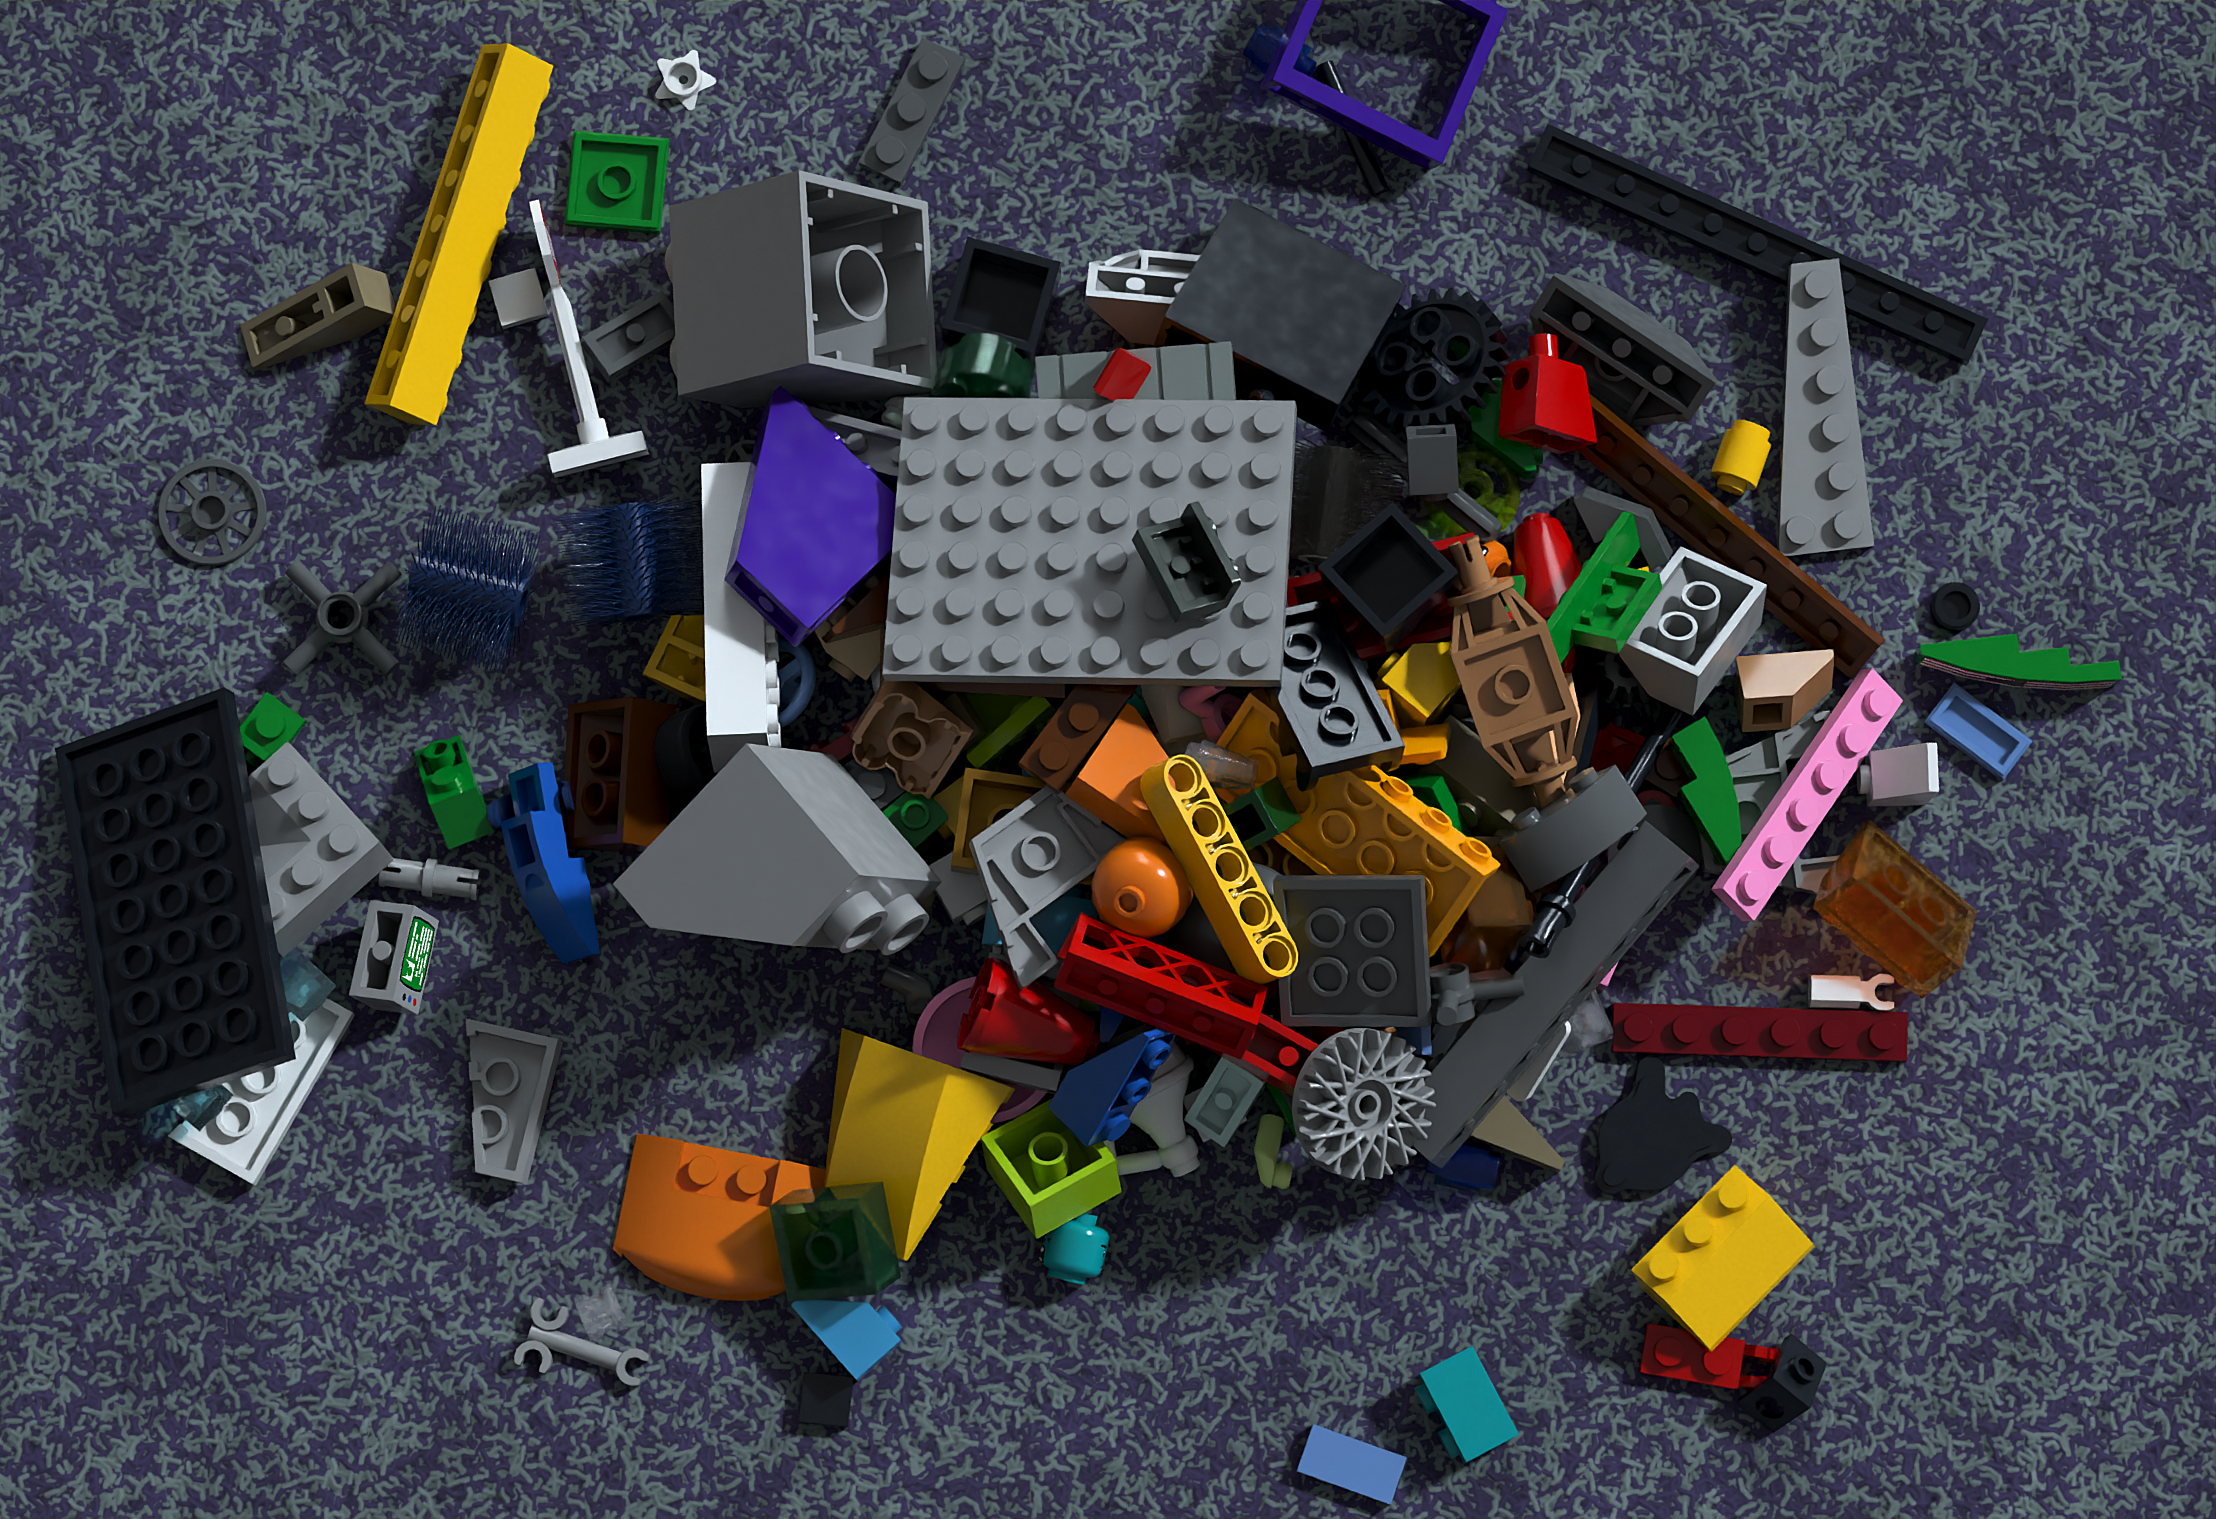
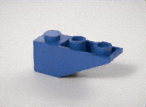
M1160 1028L1144 1032L1069 1070L1048 1107L1086 1147L1106 1140L1110 1142L1117 1140L1129 1128L1131 1123L1129 1117L1136 1105L1149 1093L1151 1089L1150 1081L1156 1070L1171 1055V1044L1176 1035Z

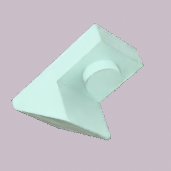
M1221 1057L1185 1116L1184 1121L1225 1147L1264 1090L1266 1081Z

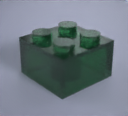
M883 1182L793 1190L769 1206L788 1302L876 1295L901 1278Z

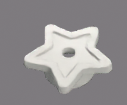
M696 50L690 51L683 58L674 60L660 58L657 61L664 78L655 94L658 99L678 98L688 110H693L698 92L716 83L714 77L700 70L698 52ZM680 76H687L688 82L681 84L679 82Z

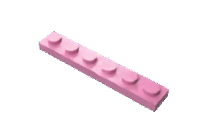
M1873 668L1860 670L1711 890L1742 922L1754 921L1903 702L1899 695Z

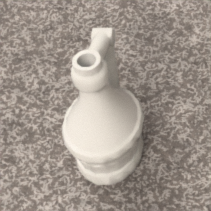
M1144 1023L1112 1037L1107 1046H1097L1092 1059L1144 1032L1157 1029V1027ZM1175 1041L1171 1044V1055L1158 1067L1152 1077L1149 1093L1136 1105L1129 1117L1131 1123L1137 1125L1152 1137L1159 1146V1149L1117 1156L1114 1141H1103L1116 1159L1119 1175L1149 1171L1164 1166L1171 1170L1173 1177H1179L1195 1170L1200 1165L1197 1158L1198 1147L1194 1139L1190 1135H1186L1183 1122V1101L1189 1083L1190 1072L1194 1069L1193 1058L1186 1055ZM1083 1059V1063L1089 1061V1059Z

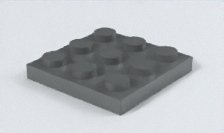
M1424 875L1276 876L1273 879L1274 906L1298 951V963L1295 970L1290 975L1279 978L1281 1024L1285 1026L1428 1027L1432 1023Z

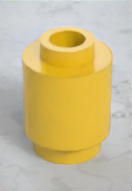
M1734 420L1731 429L1725 430L1710 472L1711 476L1718 480L1716 484L1718 488L1735 495H1744L1745 490H1755L1757 488L1771 448V444L1768 442L1769 430L1745 420Z

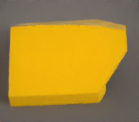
M671 615L643 672V676L697 705L706 704L704 615Z

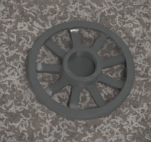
M222 459L199 460L180 469L165 485L158 503V523L166 543L183 559L203 566L225 565L244 556L258 542L266 523V500L256 479L243 467ZM217 467L228 469L238 474L225 492L221 494L217 492ZM207 468L208 491L200 493L186 475L195 470ZM246 481L253 490L256 499L232 504L230 498L242 483ZM178 482L195 499L192 505L168 502V498ZM257 508V520L254 529L243 525L233 518V514L236 512ZM166 511L187 513L192 516V519L180 528L170 532L166 520ZM227 527H231L248 536V539L234 551H231L224 532ZM195 528H199L201 533L193 553L187 551L176 542V539ZM211 533L216 534L224 555L202 556L208 536Z

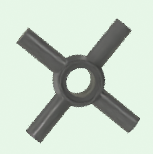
M300 560L295 561L286 570L285 574L318 606L316 612L318 628L283 661L295 675L300 673L331 642L336 644H349L353 642L386 676L399 666L400 662L367 629L369 624L367 608L402 575L390 561L386 562L354 594L344 591L331 593ZM342 607L352 608L355 616L353 622L348 627L337 629L331 626V616L337 609Z
M1448 962L1429 968L1432 1023L1451 1026L1470 1020L1475 1016L1473 1001L1525 995L1523 975L1470 981L1468 966L1463 963Z

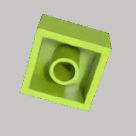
M1052 1099L981 1137L987 1171L1036 1239L1121 1193L1117 1162L1104 1142H1100L1086 1147L1048 1107Z

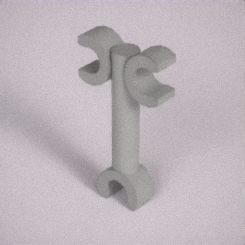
M537 1298L533 1302L531 1318L534 1323L530 1328L527 1342L522 1343L516 1349L514 1355L515 1364L522 1366L525 1355L531 1350H538L543 1358L539 1372L546 1374L553 1363L551 1349L616 1371L619 1379L625 1384L640 1386L642 1380L629 1376L626 1372V1364L633 1358L649 1361L650 1356L645 1351L635 1348L622 1353L557 1331L566 1324L569 1317V1308L561 1306L558 1317L554 1321L548 1322L541 1316L544 1299Z

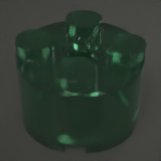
M986 333L968 334L961 337L960 343L952 347L949 344L943 349L930 398H1030L1034 382V367L1027 355L1024 360L1014 351L1016 345L1009 340Z

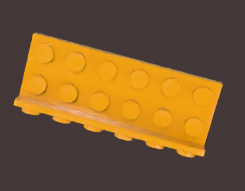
M1259 687L1250 692L1201 766L1214 793L1228 803L1278 776L1301 820L1273 837V839L1317 874L1424 875L1429 958L1433 956L1484 881L1498 870L1500 863L1491 856L1490 849L1484 843L1475 838H1467L1452 826V821L1448 815L1437 808L1426 806L1413 795V790L1406 782L1397 777L1388 776L1375 765L1320 777L1314 789L1301 792L1297 787L1296 779L1297 756L1296 754L1285 757L1281 755L1278 741L1279 718L1264 688Z

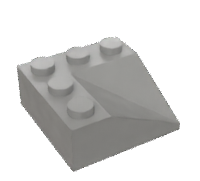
M286 742L248 777L277 949L283 958L394 860L381 842L289 742Z

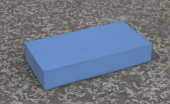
M1956 683L1952 684L1924 721L1925 724L2001 781L2032 743L2031 739Z
M1313 1424L1296 1472L1391 1505L1407 1457Z

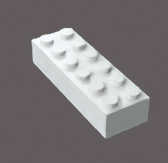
M751 462L701 464L707 739L714 773H718L746 743L782 748L781 726L778 723V707H780L779 678H777L776 663L779 662L778 633L763 616L724 580Z

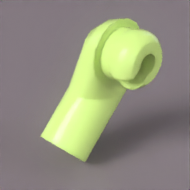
M1265 1114L1261 1116L1254 1146L1260 1181L1270 1189L1271 1186L1286 1189L1290 1184L1293 1167L1288 1162L1277 1161L1285 1121L1279 1116Z

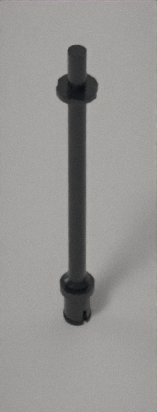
M1660 701L1664 708L1623 776L1634 794L1637 793L1680 717L1691 718L1693 717L1692 715ZM1601 853L1566 874L1555 893L1542 895L1536 905L1537 915L1526 934L1520 940V945L1527 947L1525 951L1528 954L1537 958H1547L1552 951L1551 948L1562 929L1569 927L1576 917V910L1572 902Z

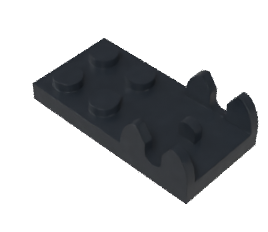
M1330 599L1286 608L1282 687L1263 688L1279 718L1278 741L1282 757L1293 754L1297 756L1296 779L1298 789L1301 792L1312 790L1316 787L1320 777L1380 764L1383 772L1397 770L1402 761L1405 744Z

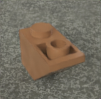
M1833 649L1737 656L1734 691L1742 732L1791 729L1832 690Z

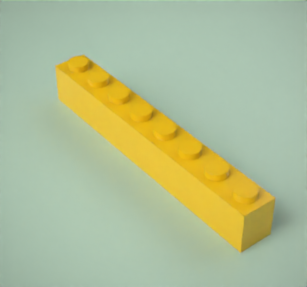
M509 43L481 46L364 403L410 424L437 425L439 417L445 411L448 401V388L453 373L459 367L462 360V345L468 327L476 317L477 299L482 284L491 271V256L497 238L503 232L506 224L505 213L512 192H514L520 182V167L526 149L533 141L535 135L534 124L541 103L546 99L550 89L549 78L553 65Z

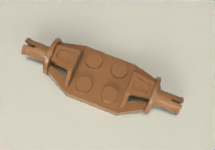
M1479 536L1469 537L1464 540L1471 557L1470 560H1467L1460 541L1448 546L1463 585L1458 593L1446 599L1448 606L1453 607L1450 656L1482 747L1512 776L1509 779L1512 787L1533 786L1541 809L1566 792L1561 776L1565 774V771L1577 765L1576 758L1572 756L1578 713L1546 621L1512 587L1515 584L1512 576L1498 579L1497 577H1491L1479 543ZM1498 592H1500V594L1502 595L1514 619H1510L1502 601L1500 600L1497 594ZM1552 730L1554 733L1558 759H1554L1553 748L1549 731ZM1512 744H1513V746H1514L1516 752L1518 753V755H1519V757H1520V759H1521V761H1522V763H1523V765H1524V767H1525V770L1523 769V767H1522V765H1521V763H1520V761H1519V759H1518V757H1517V755H1516V753H1515V751H1514V749H1513V747H1512Z

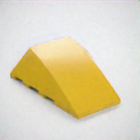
M842 1028L819 1229L907 1261L942 1206L940 1203L951 1183H957L966 1168L963 1164L977 1142L981 1141V1137L989 1132L993 1125L990 1121L1002 1102H1008L1015 1088Z

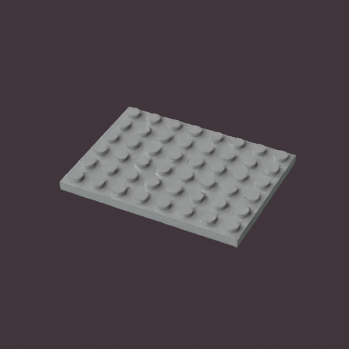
M904 397L882 671L885 681L1282 687L1297 418L1296 402L1275 400L1115 399V401L1109 399ZM1198 501L1206 516L1213 520L1218 538L1228 557L1235 561L1239 570L1241 585L1227 608L1175 623L1136 550L1132 538L1137 529L1180 518L1189 503Z

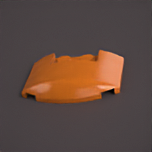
M637 1133L613 1250L621 1258L623 1254L637 1269L649 1278L675 1290L704 1298L751 1301L768 1299L770 1296L778 1295L796 1287V1291L806 1288L819 1228L826 1170L781 1159L776 1160L688 1143L683 1140Z

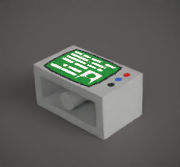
M370 900L349 996L375 1010L418 1015L439 920L414 905Z

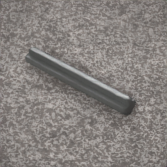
M1363 413L1357 415L1348 428L1349 435L1408 483L1406 444L1370 414ZM1460 488L1459 493H1450L1445 500L1430 501L1468 533L1474 532L1475 536H1479L1481 544L1492 542L1502 528L1501 522Z

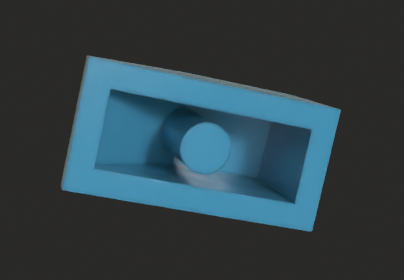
M797 1299L791 1304L793 1309L857 1381H860L902 1343L901 1339L896 1335L902 1326L884 1305L875 1311L866 1302Z

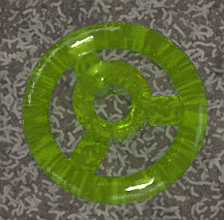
M1458 448L1457 462L1461 463L1462 471L1458 476V487L1462 491L1469 485L1477 486L1480 489L1481 496L1473 500L1482 507L1499 514L1496 518L1501 522L1502 528L1500 532H1502L1515 517L1520 502V487L1514 470L1484 448ZM1476 461L1485 463L1497 471L1505 485V499L1493 494L1492 479L1486 472L1476 468ZM1425 501L1430 518L1443 532L1452 537L1467 532L1433 503Z

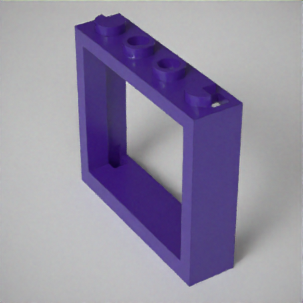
M1297 0L1260 88L1415 165L1431 170L1443 164L1508 9L1496 4L1497 0H1438L1481 21L1482 24L1435 134L1431 138L1293 69L1323 1Z

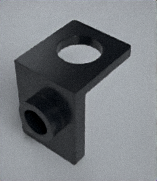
M1789 1334L1783 1339L1769 1377L1740 1396L1737 1404L1769 1431L1774 1433L1811 1408L1827 1363L1793 1334ZM1761 1397L1774 1398L1783 1405L1784 1411L1779 1414L1766 1412L1759 1406L1757 1400Z

